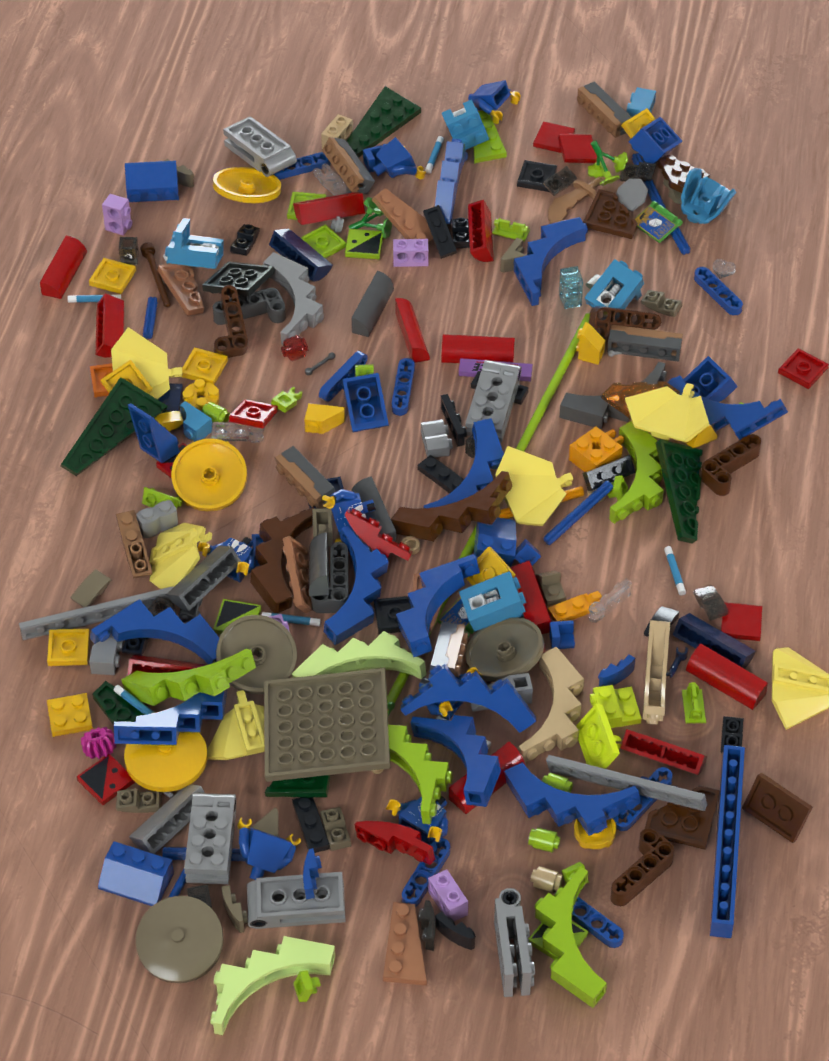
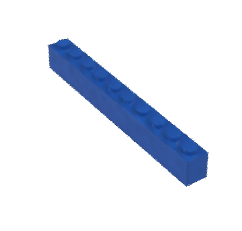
M724 745L722 756L710 936L731 938L734 926L745 747Z

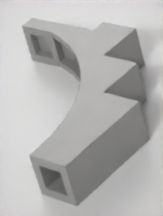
M273 252L263 262V265L274 266L275 273L270 278L286 289L295 305L291 321L281 331V344L288 347L297 339V336L302 331L306 330L307 326L314 328L318 323L322 322L324 318L323 305L315 302L317 298L316 288L308 283V268Z

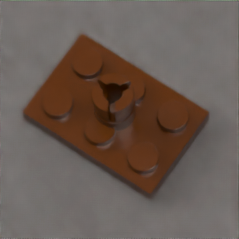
M763 773L757 775L742 806L743 810L792 843L797 840L813 808Z

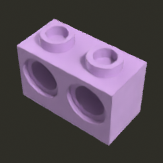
M109 194L102 204L105 230L124 236L132 226L129 199Z
M393 239L394 267L428 266V239Z
M447 869L428 878V892L440 911L447 917H451L453 921L468 915V900Z

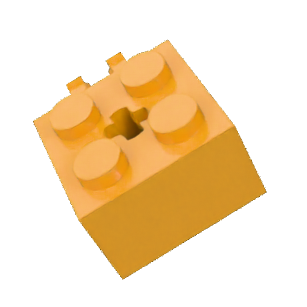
M595 426L570 444L569 461L582 471H589L621 458L622 444L625 439L622 435L613 439L616 435L614 429L605 433Z

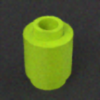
M213 402L203 406L202 412L212 418V423L218 426H225L229 421L230 413L227 412V409Z
M550 772L548 776L544 775L542 782L556 789L569 793L572 791L573 782L569 781V778Z
M538 827L537 829H531L528 845H532L535 849L552 853L554 849H558L560 837L557 836L556 831Z

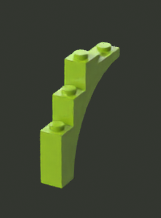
M632 421L619 428V436L622 435L625 439L623 446L633 459L636 475L627 493L610 507L609 520L614 524L624 520L631 513L639 511L642 507L649 511L654 507H658L663 502L664 490L658 485L662 480L663 474L661 465L658 463L659 457L655 444L657 440L647 431L634 428Z
M244 649L233 656L202 667L169 673L135 671L121 679L124 689L139 701L155 706L169 697L186 701L199 692L216 696L230 688L229 683L255 669L256 665L252 651Z
M388 725L390 761L406 771L418 786L422 796V823L431 824L432 817L437 814L436 799H440L441 791L447 792L448 783H452L453 772L449 771L448 762L432 761V753L428 752L427 744L411 743V735L408 734L407 726Z
M581 867L577 872L574 871L569 876L568 883L564 888L560 887L555 896L548 893L544 898L541 897L536 902L534 908L535 918L549 927L542 936L543 948L558 957L550 966L551 979L594 1008L606 993L607 983L583 959L572 931L573 908L579 893L588 881V871Z

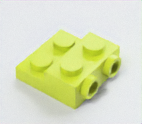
M613 685L593 688V693L590 694L591 706H594L596 703L603 704L611 728L641 723L642 718L632 686L614 689Z

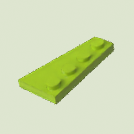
M478 111L489 140L474 146V163L506 158L507 152L492 122L491 116L484 111Z

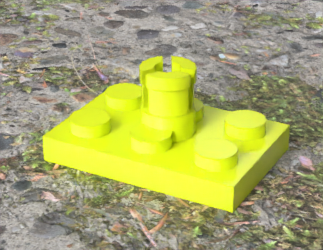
M596 703L576 725L579 730L578 741L586 764L606 769L620 754L621 744L616 742L622 741L620 736L613 735L603 704Z

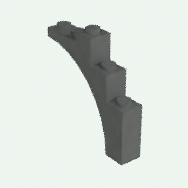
M658 362L654 370L643 381L622 392L600 396L566 393L560 405L559 418L591 427L597 426L599 429H602L604 422H608L609 417L629 422L630 414L625 398L662 388L661 382H665L667 377V371H665L666 363Z

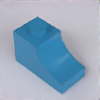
M186 401L180 404L181 414L185 420L183 422L184 435L188 439H192L195 442L204 439L213 431L212 418Z

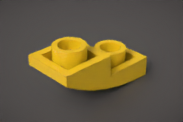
M180 411L161 413L154 418L168 431L179 428L184 422Z

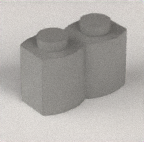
M443 419L421 422V436L427 457L430 455L434 458L450 456V450L453 449L452 440L447 437L449 435L448 425H444Z
M171 500L160 502L154 507L145 508L136 514L143 538L154 537L161 531H166L178 525L177 509Z

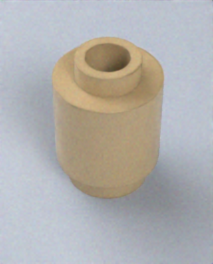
M539 866L537 870L533 869L530 882H533V887L553 892L561 887L563 875H560L558 871Z

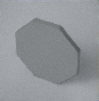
M628 179L618 187L616 195L619 202L624 204L628 211H634L645 202L648 189L642 179Z

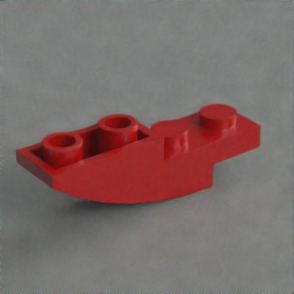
M353 508L346 511L345 517L350 526L371 549H378L387 558L392 552L407 561L409 560L413 552L410 550L411 547L402 542L398 544L392 541L393 537L388 534H379L382 528L379 525V521L371 517L367 519L362 516L363 513Z
M357 821L354 824L357 838L364 843L367 842L375 846L380 851L392 854L397 849L399 852L406 853L417 861L425 862L429 865L435 860L433 846L423 842L421 834L417 830L383 821Z

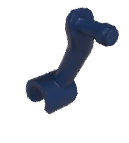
M678 647L676 648V658L669 672H666V676H669V678L674 676L680 662L687 659V647H685L684 653L679 652Z

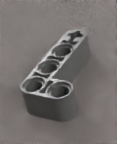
M276 288L255 291L249 297L238 296L243 319L266 313L274 323H281L286 318L285 303ZM221 301L215 302L212 306L214 322L218 325H225ZM229 311L230 314L237 313L235 311Z
M336 542L330 548L329 595L311 596L312 610L316 613H337L349 597L348 547L343 542Z

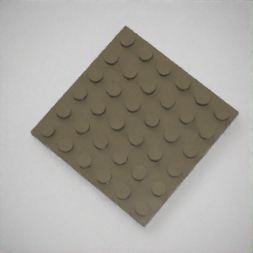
M385 668L264 681L266 782L391 768Z

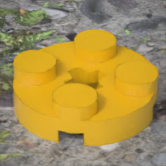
M203 379L195 380L182 393L183 400L198 410H202L203 406L209 402L219 404V389L214 384L205 382Z
M576 819L574 823V836L579 845L584 849L610 847L616 835L614 819H607V828L588 836L579 820Z

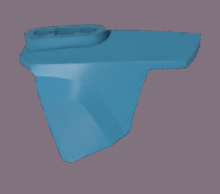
M694 168L689 171L681 194V209L683 214L687 215V219L690 222L707 224L724 211L736 194V191L733 188L730 191L707 176L702 178L703 170Z

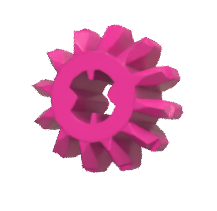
M107 727L91 729L90 732L84 733V736L81 738L82 750L91 759L107 757V754L113 753V750L116 748L114 733L111 729H107Z

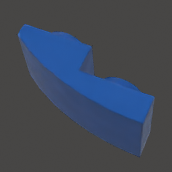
M629 654L624 660L621 659L617 666L611 663L606 669H602L598 676L599 687L614 686L628 677L634 671L635 657Z
M313 848L309 849L303 868L306 900L315 898L313 891L317 889L315 878L319 877L318 869L322 868L320 856H315Z

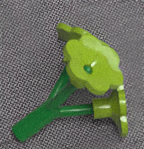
M596 140L591 142V146L597 155V160L594 165L588 166V176L595 179L597 177H605V180L600 182L602 186L620 179V176H612L610 171H608L603 156L615 163V172L619 173L624 170L628 162L627 153L623 152L618 157H613L602 152Z

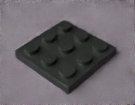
M227 262L202 284L203 291L217 294L221 293L224 286L231 285L236 288L238 295L249 297L275 273L274 266Z

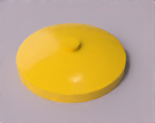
M232 167L223 169L214 175L213 188L221 196L233 201L263 203L272 201L280 195L281 182L276 176L266 177L255 168Z
M201 439L189 444L177 455L172 466L171 478L177 496L186 505L200 511H217L230 506L241 496L247 483V467L241 453L230 443L219 439Z
M179 732L177 745L126 744L124 752L126 770L132 780L148 790L156 792L180 790L195 782L203 773L207 764L205 740L199 732Z

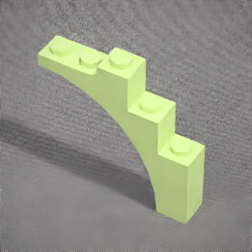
M383 631L369 646L355 638H352L338 652L334 648H329L322 644L291 675L292 678L385 668V670H395L422 679L427 673L425 661L421 657H413L406 649L400 648L399 639L395 635H390Z
M284 936L282 944L277 946L276 954L253 950L251 958L248 957L246 960L245 968L222 964L220 971H216L214 976V984L217 986L218 994L216 1001L218 1008L217 1011L212 1012L210 1022L214 1027V1034L223 1035L230 1018L237 1008L251 994L263 986L282 978L298 975L300 971L330 976L335 960V946Z

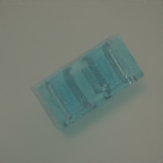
M578 266L560 269L559 296L564 309L582 306L583 279Z

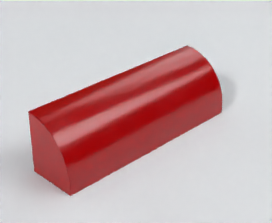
M360 192L293 203L296 218L301 225L332 220L336 216L343 218L365 214L363 193Z
M483 199L468 204L470 253L479 261L492 262L494 261L491 212Z
M67 235L63 239L40 281L42 295L62 299L87 253L85 246L78 239Z
M105 293L97 303L95 355L109 358L112 357L111 349L124 333V300Z
M395 298V314L410 358L415 363L430 360L411 302L404 298Z
M443 334L441 363H460V358L514 363L515 338Z
M530 560L510 567L516 574L514 578L517 577L521 586L518 592H523L527 602L523 604L526 612H523L524 618L537 625L542 634L549 633L552 620Z
M700 644L695 649L686 667L687 672L752 710L765 697L768 682L703 644Z
M133 655L129 659L128 675L135 671L147 673L178 672L202 667L206 664Z
M626 729L620 749L697 775L701 773L707 759L705 755Z
M510 741L492 754V756H498L501 768L492 794L506 784L505 770L522 762L525 765L522 755ZM467 774L449 787V800L465 814L476 807L466 804L464 786Z

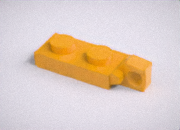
M596 591L589 595L586 593L548 607L549 615L554 622L572 621L590 614L595 606L602 604V595L599 591Z

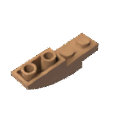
M135 510L116 514L122 544L133 579L152 575Z

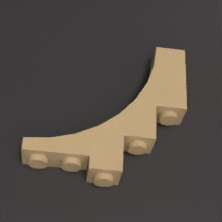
M650 620L642 714V719L646 720L647 724H658V721H663V716H665L666 672L670 622Z
M557 647L543 653L540 658L539 668L546 676L552 690L553 705L543 726L530 739L518 747V751L525 762L535 759L545 751L552 750L556 745L562 751L567 747H573L578 742L579 730L573 722L581 716V703L575 696L583 691L584 678Z

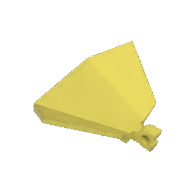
M129 327L111 349L113 371L131 360L153 388L148 394L157 400L170 390L169 378L182 377V367L168 369L167 353Z
M687 383L682 395H678L666 386L625 398L634 428L651 432V436L667 441L671 438L681 442H688L709 426V421L701 396L692 398L695 395V392L692 391L694 388L693 384Z
M507 446L495 474L497 477L501 471L509 472L512 488L504 497L508 508L510 507L516 523L543 526L566 496V492L562 488L571 486L574 479L571 472L557 479L552 462Z
M182 523L161 532L158 535L156 546L151 549L149 562L152 565V575H150L149 581L160 589L175 587L194 569L200 560L197 542L210 541L212 533L208 532V534H205L206 528L189 523Z
M789 647L777 648L773 650L772 702L786 730L829 708V674Z
M244 690L236 692L238 704H235L234 708L224 715L207 749V760H230L265 752L264 706L254 704V701L247 702Z

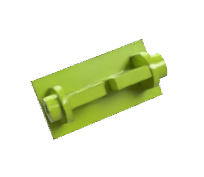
M498 218L494 220L495 227L492 234L514 240L520 238L525 242L530 229L526 224L513 222L510 225V221Z
M144 487L142 504L154 507L160 502L171 500L176 509L182 506L183 501L180 500V497H173L156 491L154 488Z
M691 682L687 690H682L686 724L706 723L702 689H699L695 682Z

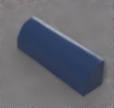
M289 228L274 230L269 246L281 256L307 267L308 276L312 282L321 280L330 272L333 264Z
M691 613L679 618L672 634L694 648L703 644L744 669L749 665L756 653L752 648Z

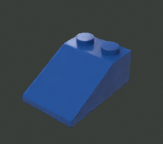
M661 117L641 128L629 141L632 148L650 166L656 164L660 158L666 156L682 142L680 137Z
M709 356L683 379L686 384L694 385L692 390L697 394L715 402L724 400L737 388L732 378Z
M379 373L342 379L352 432L389 426Z
M131 403L128 404L141 450L161 463L180 452L178 447L179 441L175 435H172L144 411Z
M498 517L492 525L477 522L474 545L476 558L488 547H492L502 560L511 567L516 552V521Z

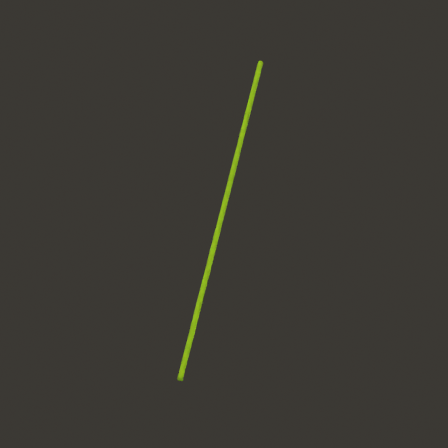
M589 313L585 314L516 449L525 452L576 353L579 342L577 334L579 329L583 328L585 322L589 323ZM476 526L459 559L472 555L475 545ZM449 597L443 602L436 622L438 621ZM399 672L387 696V705L389 702H396L410 674Z

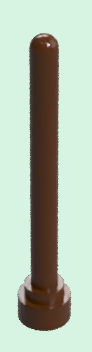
M144 243L140 247L142 256L147 258L164 306L169 307L171 303L161 275L157 271L154 245L152 243Z

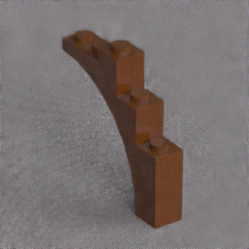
M501 471L486 487L458 502L432 508L413 509L400 507L391 518L396 534L413 536L434 542L443 529L463 533L471 524V521L492 525L501 513L499 504H501L512 488L509 472Z
M313 507L303 510L292 517H287L283 521H280L276 516L260 523L259 536L264 542L256 546L255 559L260 566L251 570L250 583L273 613L278 614L292 606L293 595L288 589L282 574L283 538L290 536L295 539L303 531L313 526Z

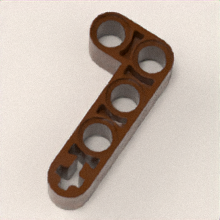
M227 285L221 290V305L228 336H222L215 340L214 353L230 358L244 355L247 352L248 338L237 290L234 286ZM229 311H235L237 313L230 314ZM239 327L240 330H233L232 328ZM242 343L244 346L238 347L235 344ZM225 346L226 349L220 350L218 347Z
M604 306L593 307L589 318V324L595 330L600 328V335L605 340L609 335L610 324L655 330L662 323L661 317L655 313ZM602 310L603 317L599 319L598 313ZM619 312L620 319L616 321L615 315ZM633 315L637 316L635 323H632ZM645 319H653V322H645Z
M755 434L747 435L704 461L701 471L702 482L719 496L727 495L731 487V473L759 456L761 438Z
M645 828L640 833L638 848L643 856L612 883L610 899L616 906L627 905L673 863L674 846L652 828Z

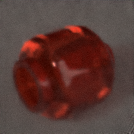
M299 335L285 339L283 341L284 347H281L284 358L288 357L290 361L304 358L307 351H309L305 338H301Z

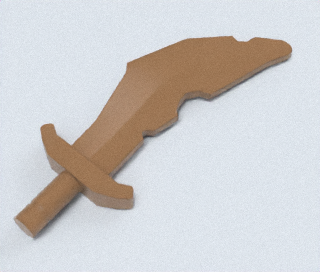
M597 177L589 184L575 180L573 187L577 188L576 190L555 198L548 210V220L551 221L549 224L563 221L567 216L566 211L571 208L573 209L577 202H580L585 197L589 196L594 200L596 196L594 188L603 181L602 178Z

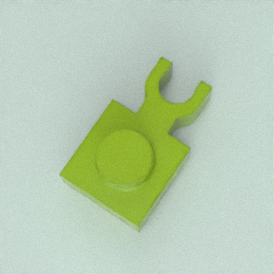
M292 387L288 393L282 391L272 398L271 405L278 406L279 410L286 413L296 406L297 400L302 398L303 392L295 393V387Z

